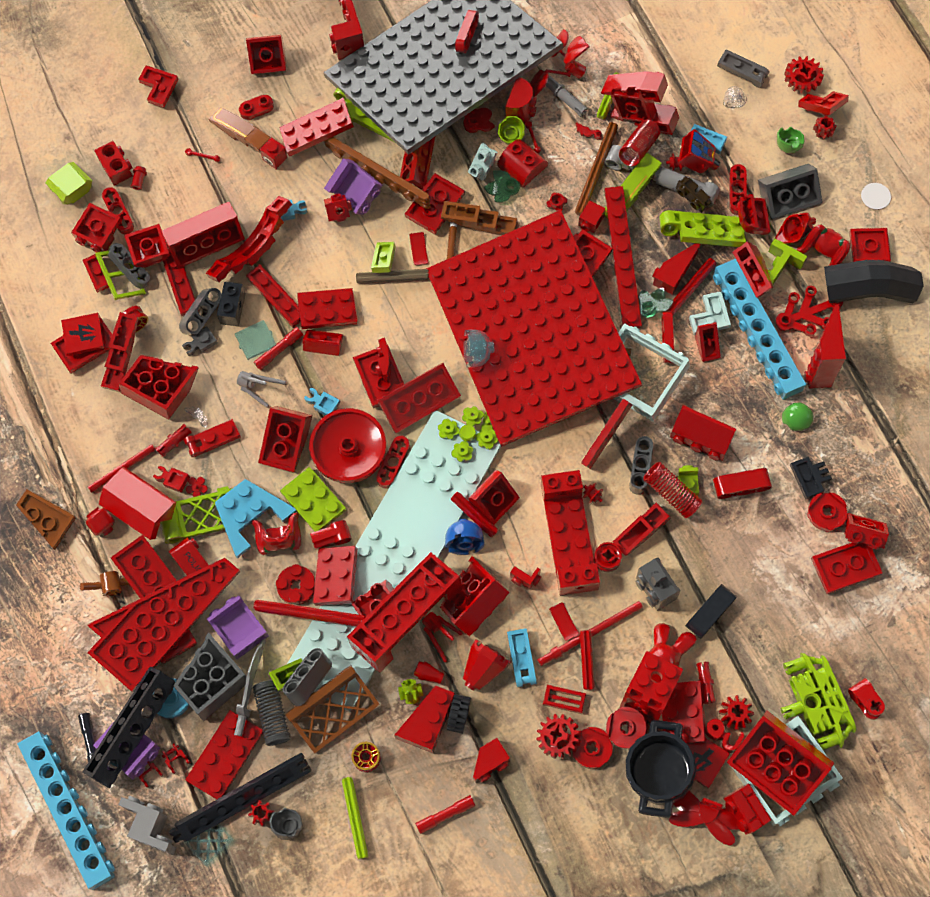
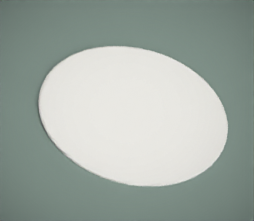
M871 183L863 188L861 198L869 208L882 209L890 203L891 194L886 186L880 183Z

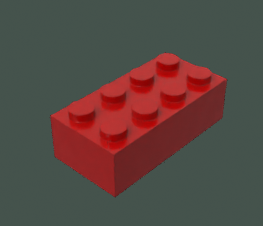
M230 202L221 204L161 231L178 269L245 240L238 217Z

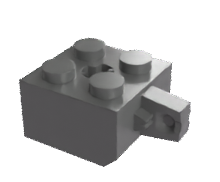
M659 557L638 569L635 582L641 591H645L648 596L646 599L652 608L655 607L658 611L677 600L681 590L676 586Z

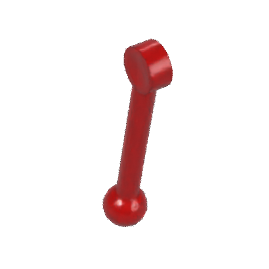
M527 121L525 127L529 129L535 146L534 151L540 153L541 148L535 139L532 122Z
M187 148L185 150V154L187 156L195 155L212 159L215 162L220 161V157L218 155L211 156L203 153H198L192 151L190 148Z

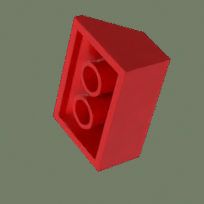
M683 405L671 431L670 438L677 444L689 446L695 452L707 454L713 460L723 461L736 428Z

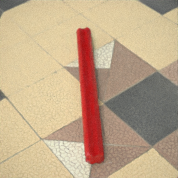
M258 599L255 600L253 607L255 611L351 626H358L366 618L364 615Z

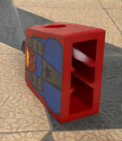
M693 129L682 138L678 163L698 173H703L708 168L715 171L720 165V161L714 158L715 146L697 130Z

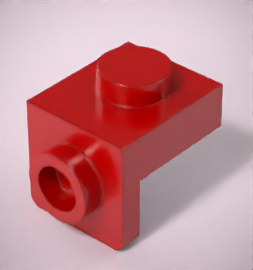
M514 566L510 572L511 581L519 587L523 585L530 590L533 585L536 587L541 580V569L537 567L532 576Z

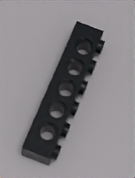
M149 667L82 773L110 789L122 768L127 764L132 752L139 745L144 733L151 726V722L161 710L165 700L172 693L176 682L162 671Z

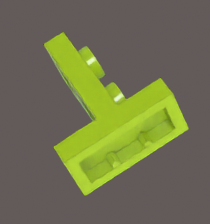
M777 239L773 240L768 251L776 256L772 263L773 269L771 271L768 270L772 285L787 263L801 270L807 258L806 255Z

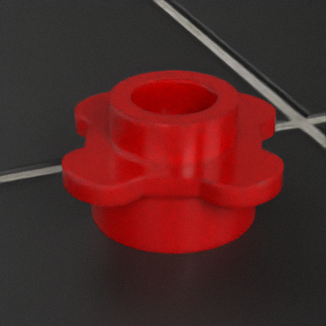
M554 192L551 194L550 200L546 202V206L556 211H562L568 199L562 194Z

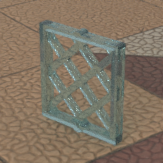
M217 824L218 829L210 828L205 831L208 832L207 839H200V835H198L197 839L184 842L206 867L234 840L220 824ZM211 832H218V839H210ZM221 832H224L228 839H220ZM190 842H197V850L190 846ZM200 842H207V850H200ZM210 842H217V850H210ZM220 842H227V843L220 849ZM199 853H207L206 860H203ZM210 853H215V854L209 859V854H210Z

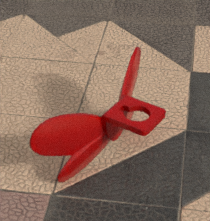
M691 791L683 799L673 803L680 811L672 813L669 818L671 824L681 827L705 824L710 833L722 844L731 846L735 843V837L730 830H739L736 824L737 820L726 808L722 809V804L707 798H703L700 802Z

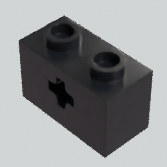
M224 282L217 312L220 324L239 327L246 294L243 284Z

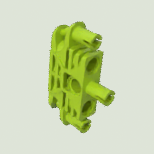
M800 653V658L783 663L784 670L787 669L785 671L787 675L803 669L806 670L803 675L801 673L796 677L792 676L788 680L797 702L780 708L781 713H785L783 718L787 720L803 714L813 737L832 730V734L816 739L818 744H822L820 745L822 750L836 745L842 748L851 732L855 733L857 729L838 682L824 655H821L820 658L807 656L805 653ZM820 664L821 668L816 670L813 665ZM806 700H812L815 703V708H809L806 705ZM845 723L847 727L841 731L840 725Z

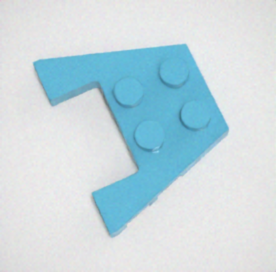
M246 479L215 502L236 558H239L251 548V545L239 532L253 520L257 519L268 509H271L282 522H285L292 514L296 513L294 507Z

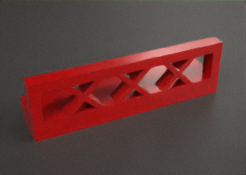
M435 137L409 155L404 152L400 177L419 189H423L427 184Z

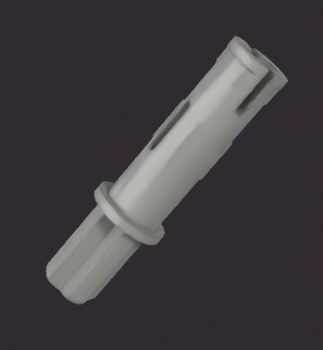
M549 76L545 86L554 93L555 97L558 96L582 117L588 108L569 93L563 84L560 85Z

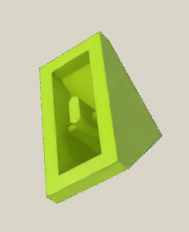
M302 658L269 672L278 691H283V686L301 664Z

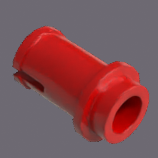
M136 166L133 169L134 175L130 187L134 190H142L144 177L147 175L146 168Z

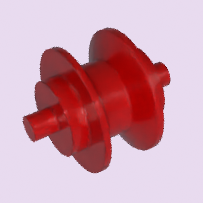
M673 153L672 157H669V161H666V164H669V168H672L673 171L675 168H679L680 171L684 168L683 165L678 163L679 157H675Z
M596 483L589 486L584 485L583 487L585 489L583 498L589 497L590 504L603 501L601 498L603 489L597 490Z

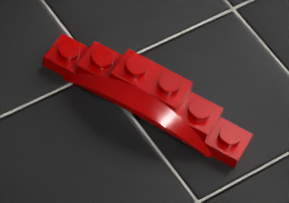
M278 196L265 208L261 220L246 241L228 256L216 260L214 265L206 272V275L220 283L229 272L237 274L243 269L245 264L253 266L257 263L259 258L276 241L272 235L284 223L281 216L286 214L293 205L290 200Z

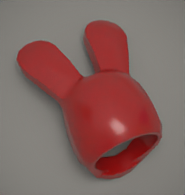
M659 623L654 627V646L649 652L679 667L681 656L694 646L697 640L696 636L691 632H684L673 646L667 645L670 627L665 623ZM658 674L650 676L653 682H661V677Z

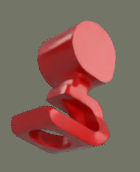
M719 719L710 720L705 728V733L710 739L714 741L723 740L721 743L722 748L729 753H734L744 738V733L741 732L735 745H730L731 733H725L724 724Z

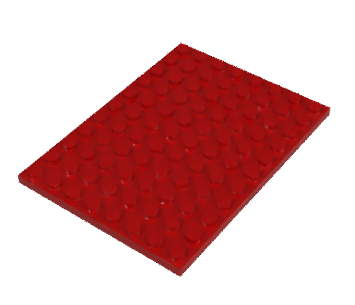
M561 210L426 268L501 447L642 386Z

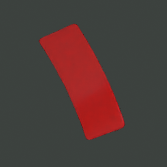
M424 232L410 233L414 265L427 264L428 257Z
M563 602L549 608L565 641L579 635Z

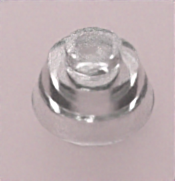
M737 86L728 88L723 99V105L728 109L741 108L747 102V96Z

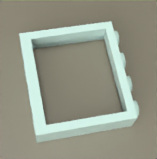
M624 324L618 332L623 344L627 338H630L679 366V369L653 408L628 393L613 398L618 402H621L622 399L629 401L633 405L631 407L632 410L654 422L689 369L690 362L682 352L676 353L669 345L658 343L653 336L642 334L637 327Z
M799 716L786 724L827 756ZM834 765L827 774L830 780L814 790L796 815L807 809L805 804L809 801H812L814 804L824 796L821 793L828 789L831 792L840 786L838 781L843 779V777ZM731 767L743 785L750 784L770 816V824L772 826L777 823L779 826H782L790 820L788 816L791 813L787 810L775 817L752 782Z

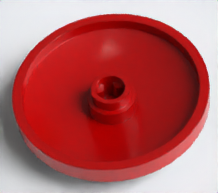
M354 408L339 409L324 416L314 427L309 442L310 455L316 468L325 477L340 483L359 482L375 473L384 460L387 447L385 433L380 423L369 413Z

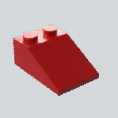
M280 406L270 407L258 463L294 473L309 434L313 415Z

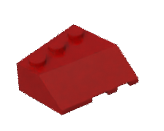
M140 355L119 382V387L124 396L169 420L190 392L199 367L193 365L191 367L185 366L178 362H165L163 359Z
M473 556L469 559L471 564L467 570H462L459 575L463 589L450 602L444 599L440 606L454 625L469 637L478 630L484 620L492 614L494 609L510 593Z

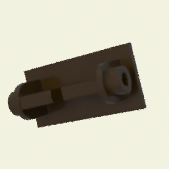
M685 176L682 180L678 181L676 185L677 192L681 197H685L690 202L692 208L702 213L705 206L711 204V197L702 189L696 193L695 190L699 186L690 177L687 178Z

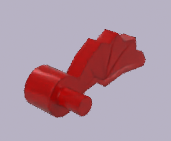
M576 122L577 132L581 136L591 137L594 135L596 140L602 138L600 130H590L589 127Z

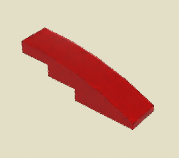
M123 312L119 313L108 346L110 351L104 366L106 371L101 383L102 388L116 392L121 391L119 382L127 372L136 335L138 316Z

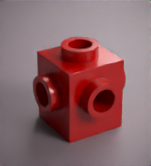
M334 194L331 198L324 199L329 222L334 220L341 222L350 217L349 211H352L350 200H346L345 195Z

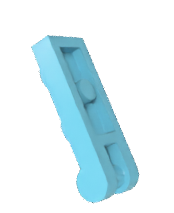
M527 628L507 632L516 686L523 687V684L528 683L531 685L537 684ZM528 670L529 675L521 677L520 671Z

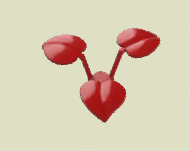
M564 29L556 37L563 43V48L567 45L569 34ZM575 37L569 44L566 54L561 49L551 56L555 57L558 53L564 56L567 72L550 69L543 71L541 69L534 75L530 82L533 89V97H536L547 84L548 73L566 75L568 77L573 75L578 79L583 77L586 72V66L575 60L590 48L583 37Z

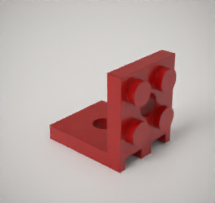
M646 651L619 708H634L643 714L649 723L652 720H659L683 669ZM658 674L661 677V682H653L650 676Z

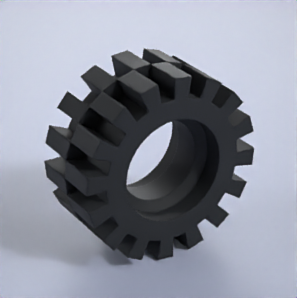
M454 695L447 730L463 734L471 702L470 697Z

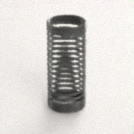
M273 680L255 684L252 688L255 694L254 697H256L259 718H261L265 745L274 746L289 741L291 737L288 732L289 729H287L288 726L286 725L282 701H280L282 699L280 698V691L277 690ZM277 692L271 695L263 696L269 693ZM278 699L272 702L264 703L270 700Z

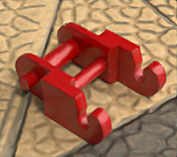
M174 743L170 750L167 752L162 751L164 754L162 757H166L165 763L173 774L176 772L172 767V762L178 757H183L187 764H190L183 750H179V745ZM177 751L178 754L172 759L168 757L171 753Z
M147 761L150 768L139 776V779L147 788L149 785L144 778L152 769L156 770L161 777L163 776L154 763H150V761Z

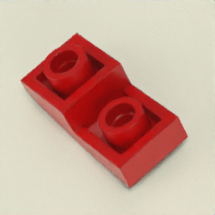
M384 337L378 340L379 347H376L379 358H377L378 366H375L378 376H382L384 382H387L390 374V357Z

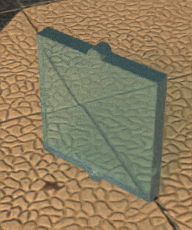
M264 320L235 333V337L240 344L239 348L243 350L247 360L270 350L276 345L272 337V331H269Z

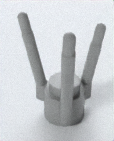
M241 371L237 378V385L241 386V391L248 393L268 408L269 405L249 390V388H253L255 383L266 385L265 381L284 385L286 381Z

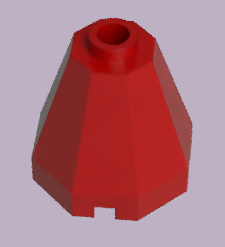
M475 639L471 646L463 679L466 681L464 685L473 691L476 688L481 690L506 670L511 661L505 659L503 655L488 645H483L481 641Z

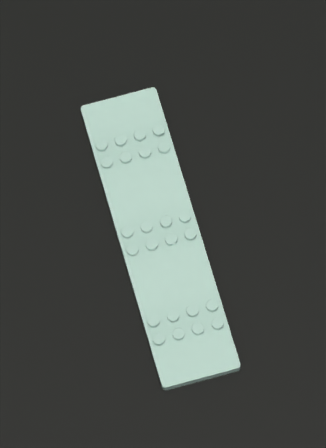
M439 411L433 412L356 544L358 552L353 602L360 595L370 591L371 586L375 583H382L387 580L395 588L430 552L439 558L445 548V534L448 528L460 520L464 514L451 501V497L456 492H459L468 500L478 489L501 448L499 441L493 445L492 449L480 447L476 437L472 441H466L473 448L471 453L472 459L459 462L457 458L452 457L451 452L454 449V445L456 443L460 444L463 440L459 434L455 435L453 439L441 438L438 425L442 424L444 419H449L457 423L456 427L460 431L461 427L465 424ZM352 603L322 605L319 608L358 614ZM312 620L287 663L289 664L300 658L304 660L307 654L315 648L323 650L332 662V667L314 692L350 665H352L366 686L376 670L350 646L347 636L357 626ZM356 678L348 683L347 691L359 693L360 684ZM335 692L331 697V703L343 705L344 693ZM346 694L345 705L356 706L358 695ZM344 708L348 712L353 711V709Z

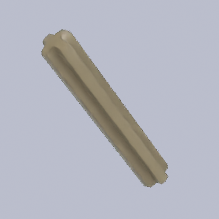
M428 269L393 270L386 273H356V282L358 284L427 280L429 278Z

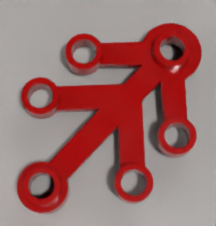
M808 286L805 290V298L799 312L792 314L794 306L800 300V295L797 292H792L789 294L785 312L777 315L775 324L782 331L792 328L811 337L816 332L814 324L824 329L826 326L824 322L829 319V317L823 319L814 314L827 309L833 310L835 305H839V309H841L843 302L829 304L828 299L826 302L809 308L812 298L817 293V289L814 286ZM808 290H812L814 293L810 294ZM794 296L797 298V300L794 301L791 299V297ZM782 319L788 320V323H784ZM802 319V320L808 321V322L813 323V324H807V325L805 326V325H803V324H801V323H798V322H796V321H799V320ZM811 328L813 332H809L807 329Z

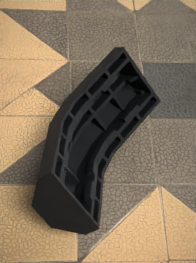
M862 260L824 267L829 304L868 297H883L914 303L918 301L924 287L922 272L910 266L884 260Z

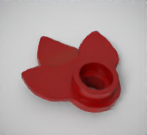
M475 108L464 116L463 125L469 133H476L478 130L488 132L495 128V125L489 121L492 117V111L488 108H480L478 110Z

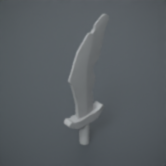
M265 639L260 642L253 655L246 678L242 705L237 704L236 714L238 719L234 733L235 736L242 737L246 717L249 718L251 710L247 708L255 674L266 643Z

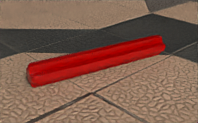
M708 258L666 307V312H672L674 315L716 267L717 262Z

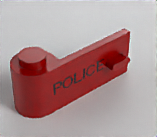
M188 537L168 551L187 576L208 566V563L197 550L199 545L193 538L191 540Z

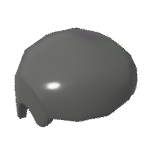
M287 808L273 812L269 821L271 831L277 838L282 840L293 839L299 835L303 826L301 816L296 810Z

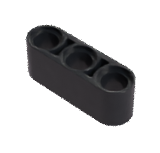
M721 584L693 615L685 627L702 639L735 601L737 596Z

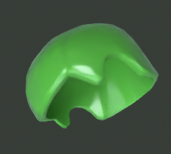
M781 127L777 132V146L783 152L793 153L803 147L805 142L804 135L799 130L792 127L784 130Z
M793 403L784 409L782 422L792 431H803L812 424L813 412L803 403Z

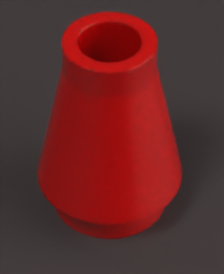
M419 661L413 676H416L419 680L440 684L444 673L426 661Z

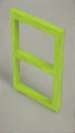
M109 251L95 254L114 300L146 294L144 288L138 291L117 294L111 278L124 276L121 271L108 273L102 257L108 256Z

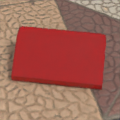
M307 329L303 338V351L339 356L343 334Z

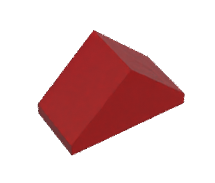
M717 323L697 326L695 339L702 362L721 358Z

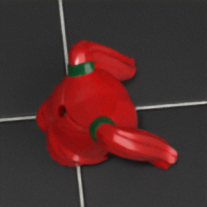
M820 224L810 231L802 246L797 248V251L804 254L814 247L817 252L831 259L829 266L838 265L847 256L850 250V243L843 239L840 233Z
M294 513L289 517L287 526L265 530L260 521L253 520L251 522L255 528L256 545L261 555H266L271 551L279 549H299L301 546V532L298 513Z

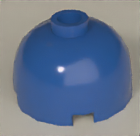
M460 519L453 523L445 534V547L452 554L468 555L469 551L475 550L476 553L483 549L485 545L480 526L467 519Z

